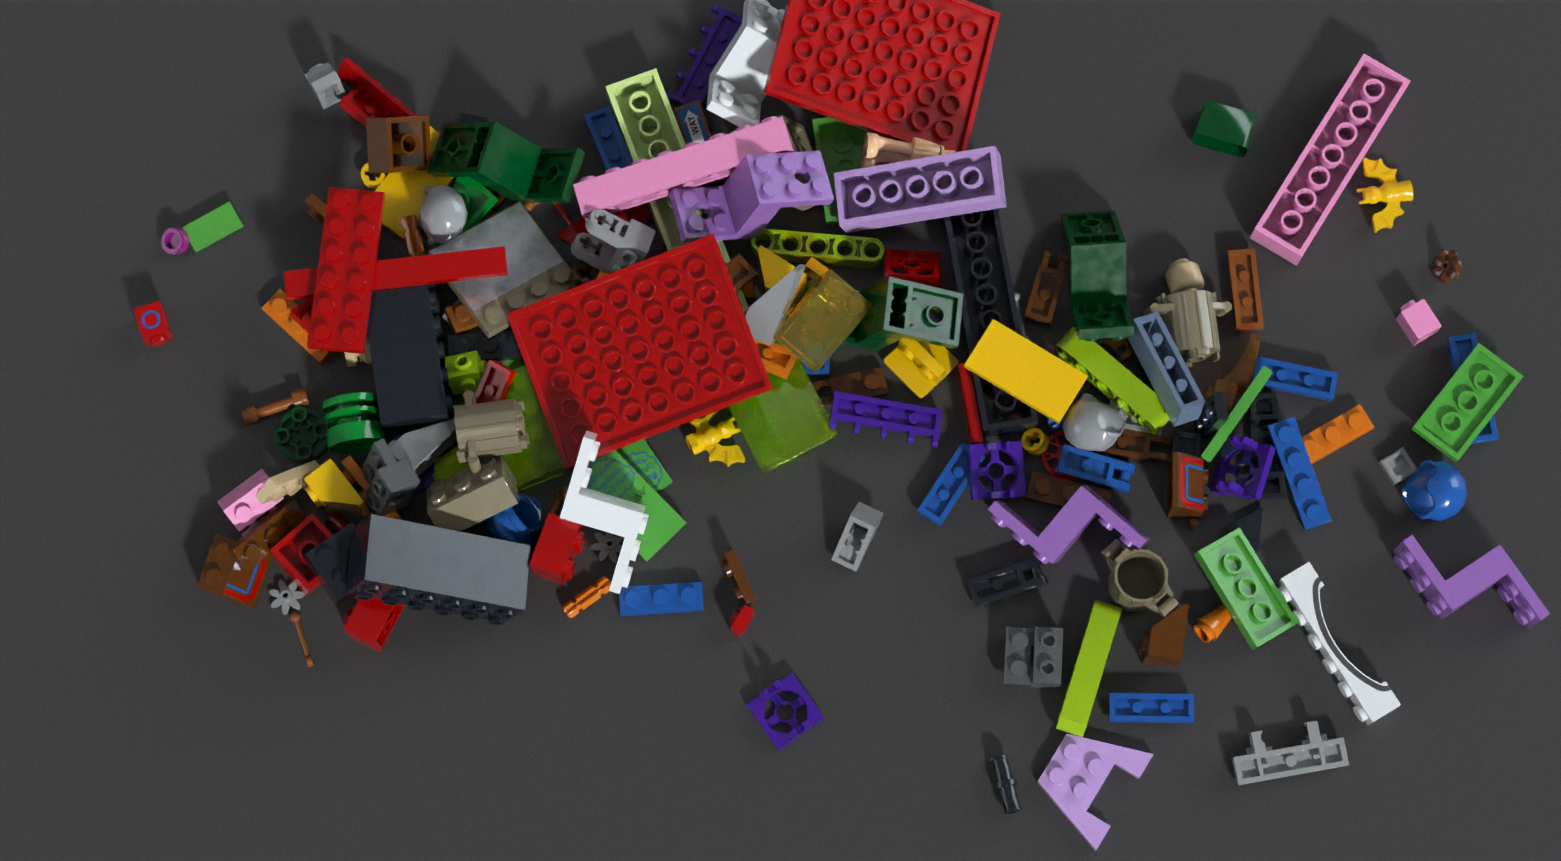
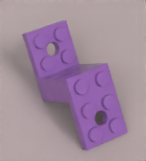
M821 151L745 155L723 186L672 189L669 193L682 243H690L710 234L715 235L716 241L757 238L782 207L829 205L834 200ZM795 174L803 176L806 184L798 181L795 178ZM697 210L706 212L708 219L698 216Z
M1081 485L1042 533L1038 532L1002 500L994 501L988 509L993 513L990 518L1002 528L1008 526L1014 531L1012 537L1023 546L1028 544L1035 549L1033 554L1044 564L1049 562L1052 564L1057 563L1097 515L1101 516L1098 521L1108 530L1116 529L1122 534L1119 539L1131 549L1135 547L1141 549L1150 540L1149 537L1087 485Z
M1413 535L1403 540L1393 550L1396 564L1400 569H1405L1408 572L1413 588L1418 593H1423L1428 600L1426 602L1427 607L1433 615H1438L1441 620L1494 584L1498 587L1497 592L1501 599L1506 603L1509 602L1515 610L1513 614L1522 626L1525 625L1530 629L1550 615L1501 545H1498L1446 581Z

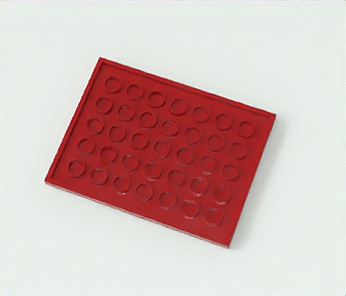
M788 0L763 93L888 139L911 143L912 138L916 137L942 145L944 150L967 151L1001 13L967 0Z
M714 234L507 314L566 470L575 466L586 431L596 433V441L601 442L596 456L598 458L773 390Z

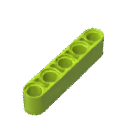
M763 229L757 238H751V250L757 258L759 247H757L756 243L763 239L771 244L766 249L787 262L807 263L813 257L822 265L873 269L880 266L884 258L882 242L870 237ZM787 242H794L798 247L794 251H787L783 245ZM814 244H820L825 250L821 253H814L810 248ZM842 246H846L852 252L847 256H843L837 250ZM868 249H875L879 255L875 258H869L864 252Z
M1072 327L1054 346L1056 353L1066 363L1088 375L1087 381L1107 398L1114 401L1127 415L1134 418L1140 426L1151 429V434L1156 435L1170 420L1154 391L1095 341L1079 340L1075 327Z
M1095 599L1056 729L1083 737L1121 615V607Z

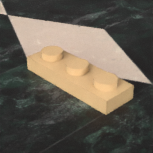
M313 460L272 476L254 497L261 504H265L272 500L277 502L287 494L292 496L298 490L308 487L304 478L320 467V465Z

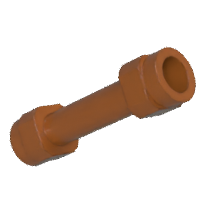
M306 390L293 391L290 397L257 408L255 405L246 407V409L241 410L246 425L259 423L262 417L294 406L305 407L309 405L310 402Z

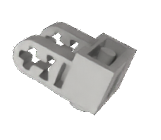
M595 209L585 222L589 233H580L576 236L571 245V252L576 258L583 260L600 271L610 274L643 261L648 253L656 230L634 219L627 222L603 209Z

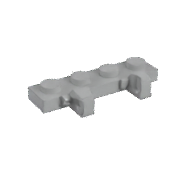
M1317 720L1303 724L1307 727L1308 733L1306 735L1307 740L1301 741V745L1272 750V746L1265 747V743L1261 739L1262 730L1250 732L1249 740L1251 747L1245 748L1246 755L1232 758L1237 786L1348 766L1349 761L1344 737L1328 740L1326 734L1320 735Z

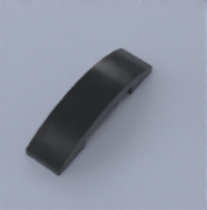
M1260 393L1248 408L1250 439H1253L1258 444H1267L1274 447L1267 426L1279 420L1277 393ZM1276 450L1261 499L1258 501L1286 499L1284 471L1282 472ZM1254 452L1252 463L1255 468H1259V459Z

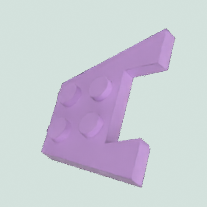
M1066 734L1037 783L1096 851L1111 826L1087 812V809L1114 765L1139 779L1154 754Z

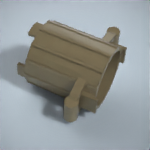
M1190 290L1165 296V293H1162L1156 298L1157 303H1153L1144 310V316L1159 312L1187 367H1193L1192 362H1199L1211 356L1213 362L1220 359L1219 352L1221 349L1216 315L1218 317L1224 316L1232 309V304L1229 301L1217 302L1216 292Z
M468 390L463 393L465 404L453 406L459 450L456 451L459 463H469L472 473L477 474L481 471L480 458L521 453L523 449L528 448L530 439L529 432H526L524 415L522 413L525 410L523 400L516 401L513 398L477 404L474 392Z
M1117 539L1101 552L1112 571L1108 579V593L1116 606L1121 607L1126 612L1141 613L1150 609L1165 617L1178 605L1168 585V568L1157 554L1148 549H1131ZM1123 549L1124 551L1113 562L1111 558ZM1167 595L1169 598L1157 607L1155 604Z

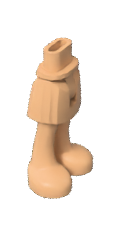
M867 132L862 148L861 168L876 166L879 163H895L955 153L956 151L944 150L942 145L916 137L912 138L911 143Z

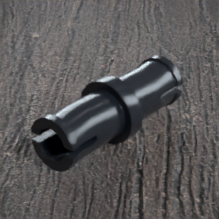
M1001 755L990 759L997 781L995 788L996 791L1000 792L1004 814H1013L1021 811L1022 807L1020 806L1015 787L1018 784L1017 780L1013 779L1008 755Z

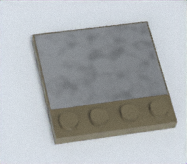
M520 201L462 232L447 244H440L428 251V255L505 246L507 276L447 282L487 338L511 326L507 317L508 313L573 288L568 281L572 270Z

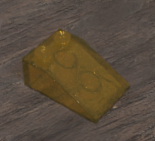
M830 269L818 276L773 338L816 373L854 330L872 304Z

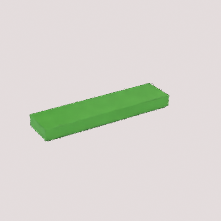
M1266 366L1262 367L1228 416L1229 419L1219 429L1200 456L1207 462L1213 460L1272 375V370Z

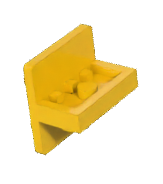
M902 338L899 340L898 347L884 359V364L919 399H922L958 366L959 360L946 347Z

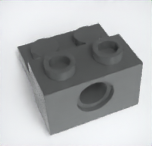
M384 439L373 443L362 466V471L366 481L371 482L366 492L367 503L371 509L375 510L377 515L383 516L408 506L420 480L407 458L396 461Z
M1006 627L1003 684L1058 689L1061 685L1063 628ZM1031 647L1034 649L1033 667H1030Z

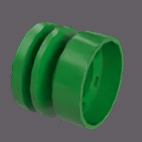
M368 392L347 393L331 397L322 403V411L326 414L323 417L324 422L333 426L325 432L329 452L340 454L364 452L371 450L374 442L381 439L386 441L381 422L372 421L380 417L377 394Z

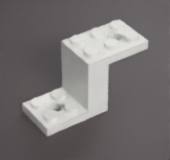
M767 0L744 1L742 25L710 74L707 110L738 127L760 124L761 102L766 96L763 91L785 10H777L770 6Z
M586 431L560 518L625 537L609 589L611 592L620 594L622 587L628 588L633 567L628 566L629 561H636L641 541L636 540L637 534H644L649 514L644 513L645 505L587 489L593 470L588 468L589 461H595L601 442L596 441V433Z

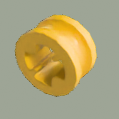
M368 163L361 169V178L368 188L376 189L386 178V173H378L380 177H375L376 180L371 181L367 175L369 172Z
M1031 428L1024 432L1021 439L1022 446L1029 454L1038 456L1048 449L1049 439L1040 429ZM1037 438H1038V439L1040 440V442H1039V443H1034L1033 446H1032V445L1030 444L1031 441H1032V440L1035 441V440H1037Z

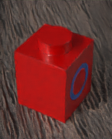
M160 300L133 309L141 337L147 346H161L167 343L168 339L174 338L165 307Z

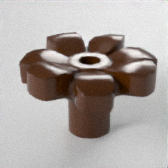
M1441 249L1438 251L1439 257L1434 258L1433 265L1437 268L1432 270V274L1435 278H1439L1440 283L1448 284L1450 279L1457 280L1460 276L1459 273L1462 271L1463 266L1461 260H1457L1459 253L1455 250Z

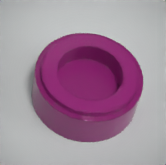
M177 227L166 229L161 237L162 248L168 254L180 255L184 253L189 246L187 232Z

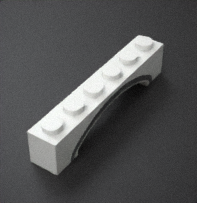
M1310 562L1281 578L1277 583L1279 592L1284 600L1289 602L1294 611L1292 613L1299 622L1298 625H1304L1309 633L1307 638L1311 646L1315 650L1319 649L1325 658L1322 661L1330 674L1334 673L1339 680L1338 687L1345 698L1349 697L1355 705L1353 711L1361 722L1365 721L1368 726L1398 708L1401 704L1387 682L1379 683L1363 674L1344 656L1336 645L1326 626L1321 609L1320 589L1324 584Z

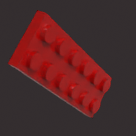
M329 187L307 342L308 349L364 354L386 196L384 192Z

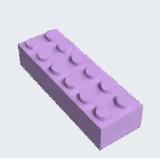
M995 146L834 173L839 226L846 233L1007 207L1001 155Z

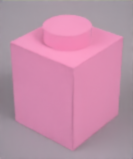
M1425 299L1417 303L1411 300L1400 307L1401 312L1396 318L1413 346L1437 333L1442 326Z

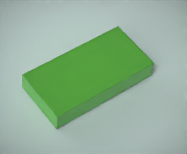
M229 201L185 225L182 229L187 232L189 242L197 253L244 226Z

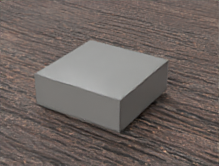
M1404 447L1379 461V465L1393 486L1411 476L1417 470Z

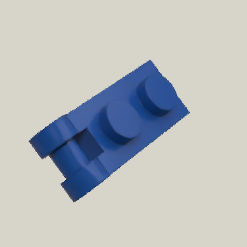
M1064 444L1061 447L1055 472L1129 493L1131 487L1129 483L1130 475L1134 474L1136 466ZM1114 469L1120 471L1118 480L1112 478Z

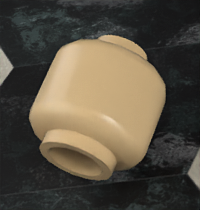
M1186 258L1172 262L1165 273L1171 294L1181 291L1202 290L1205 285L1198 264Z

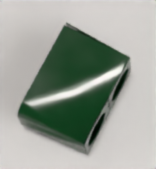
M1206 99L1192 143L1236 157H1245L1256 114Z

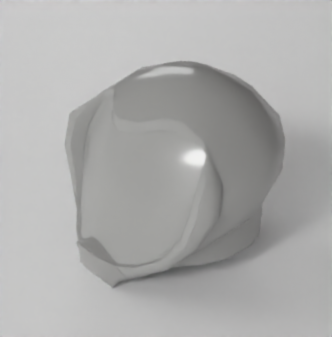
M444 185L432 188L425 187L426 198L420 208L418 225L427 235L428 245L447 244L463 232L468 215L464 200L451 187Z
M1083 393L1081 398L1073 402L1063 418L1062 428L1066 439L1078 449L1102 452L1111 447L1117 438L1121 436L1125 427L1126 415L1122 408L1105 404L1091 394Z

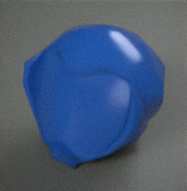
M1431 459L1423 461L1401 489L1402 499H1405L1406 504L1419 518H1428L1436 521H1442L1456 515L1464 506L1468 493L1465 478L1457 467L1445 461L1433 462Z
M517 493L518 504L485 519V527L491 538L532 546L542 526V505L536 497Z

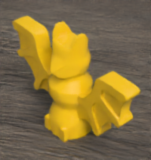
M1364 158L1362 160L1364 175L1378 179L1382 182V185L1380 187L1370 186L1357 189L1356 192L1362 193L1363 198L1358 204H1376L1379 201L1386 204L1384 210L1372 216L1373 231L1377 233L1383 228L1391 229L1394 219L1404 214V210L1400 207V202L1413 200V187L1410 180L1397 182L1395 178L1397 169L1386 167L1381 158L1375 161Z
M717 411L689 422L691 426L695 427L696 432L685 436V440L693 455L706 450L709 453V462L722 461L727 467L736 462L745 463V457L738 445L722 446L719 444L721 439L730 438L732 435L742 431L741 427L735 428L733 424L736 417L721 421L717 426L708 425L711 418L718 413Z

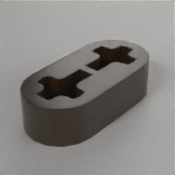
M580 260L570 273L568 281L573 288L595 280L600 270Z

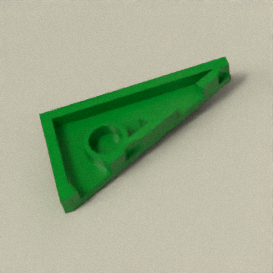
M471 177L456 178L453 189L463 198L468 212L467 221L463 228L464 232L475 226L497 203L498 199L483 184ZM435 244V246L433 245L431 249L439 246L440 244Z

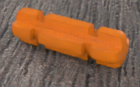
M416 215L402 217L401 221L403 229H406L404 234L409 254L412 257L423 255L424 247L420 230H417L416 227L418 225Z
M603 576L596 581V585L593 586L592 584L574 597L575 600H569L562 608L569 618H573L580 613V609L584 610L600 599L601 594H607L611 585L609 579Z

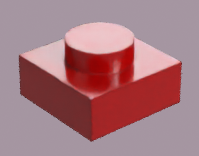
M744 605L742 610L736 609L729 620V623L732 625L730 628L731 633L741 638L754 617L755 610L747 605Z

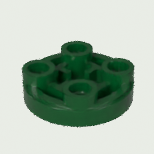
M302 406L294 407L284 414L279 420L274 433L276 444L281 453L289 460L298 463H308L320 458L328 449L325 432L330 426L325 424L324 416L314 409Z

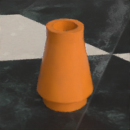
M1222 604L1219 608L1198 618L1193 629L1196 635L1205 643H1209L1211 640L1216 641L1232 617L1225 605Z

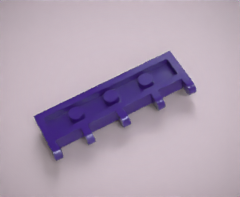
M712 5L710 11L718 16L712 28L704 25L701 26L699 31L706 35L707 38L700 51L693 48L689 49L688 55L695 58V61L688 74L682 71L677 72L676 77L684 82L677 95L672 92L666 93L669 101L682 106L700 100L703 107L708 97L710 74L742 25L743 17L719 6Z
M834 391L828 429L835 430L836 421L854 424L853 434H859L860 426L880 429V438L886 439L887 430L907 433L906 442L913 444L914 435L930 437L931 447L937 448L942 410Z

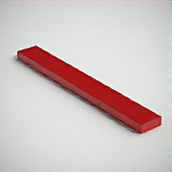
M505 246L379 260L376 262L373 291L507 276ZM318 268L284 271L287 300L314 298Z

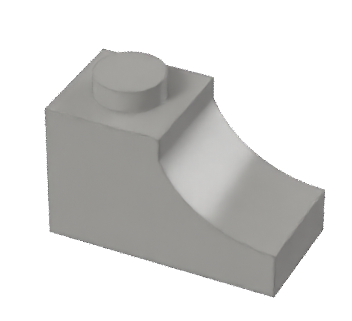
M329 62L317 64L305 74L308 84L323 110L341 101L346 96L341 80Z
M858 502L848 519L831 560L853 571H857L884 513Z

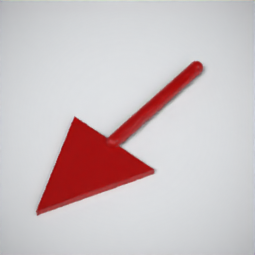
M553 203L568 224L567 228L555 234L556 237L572 245L578 234L589 233L586 229V220L584 218L573 224L560 203Z

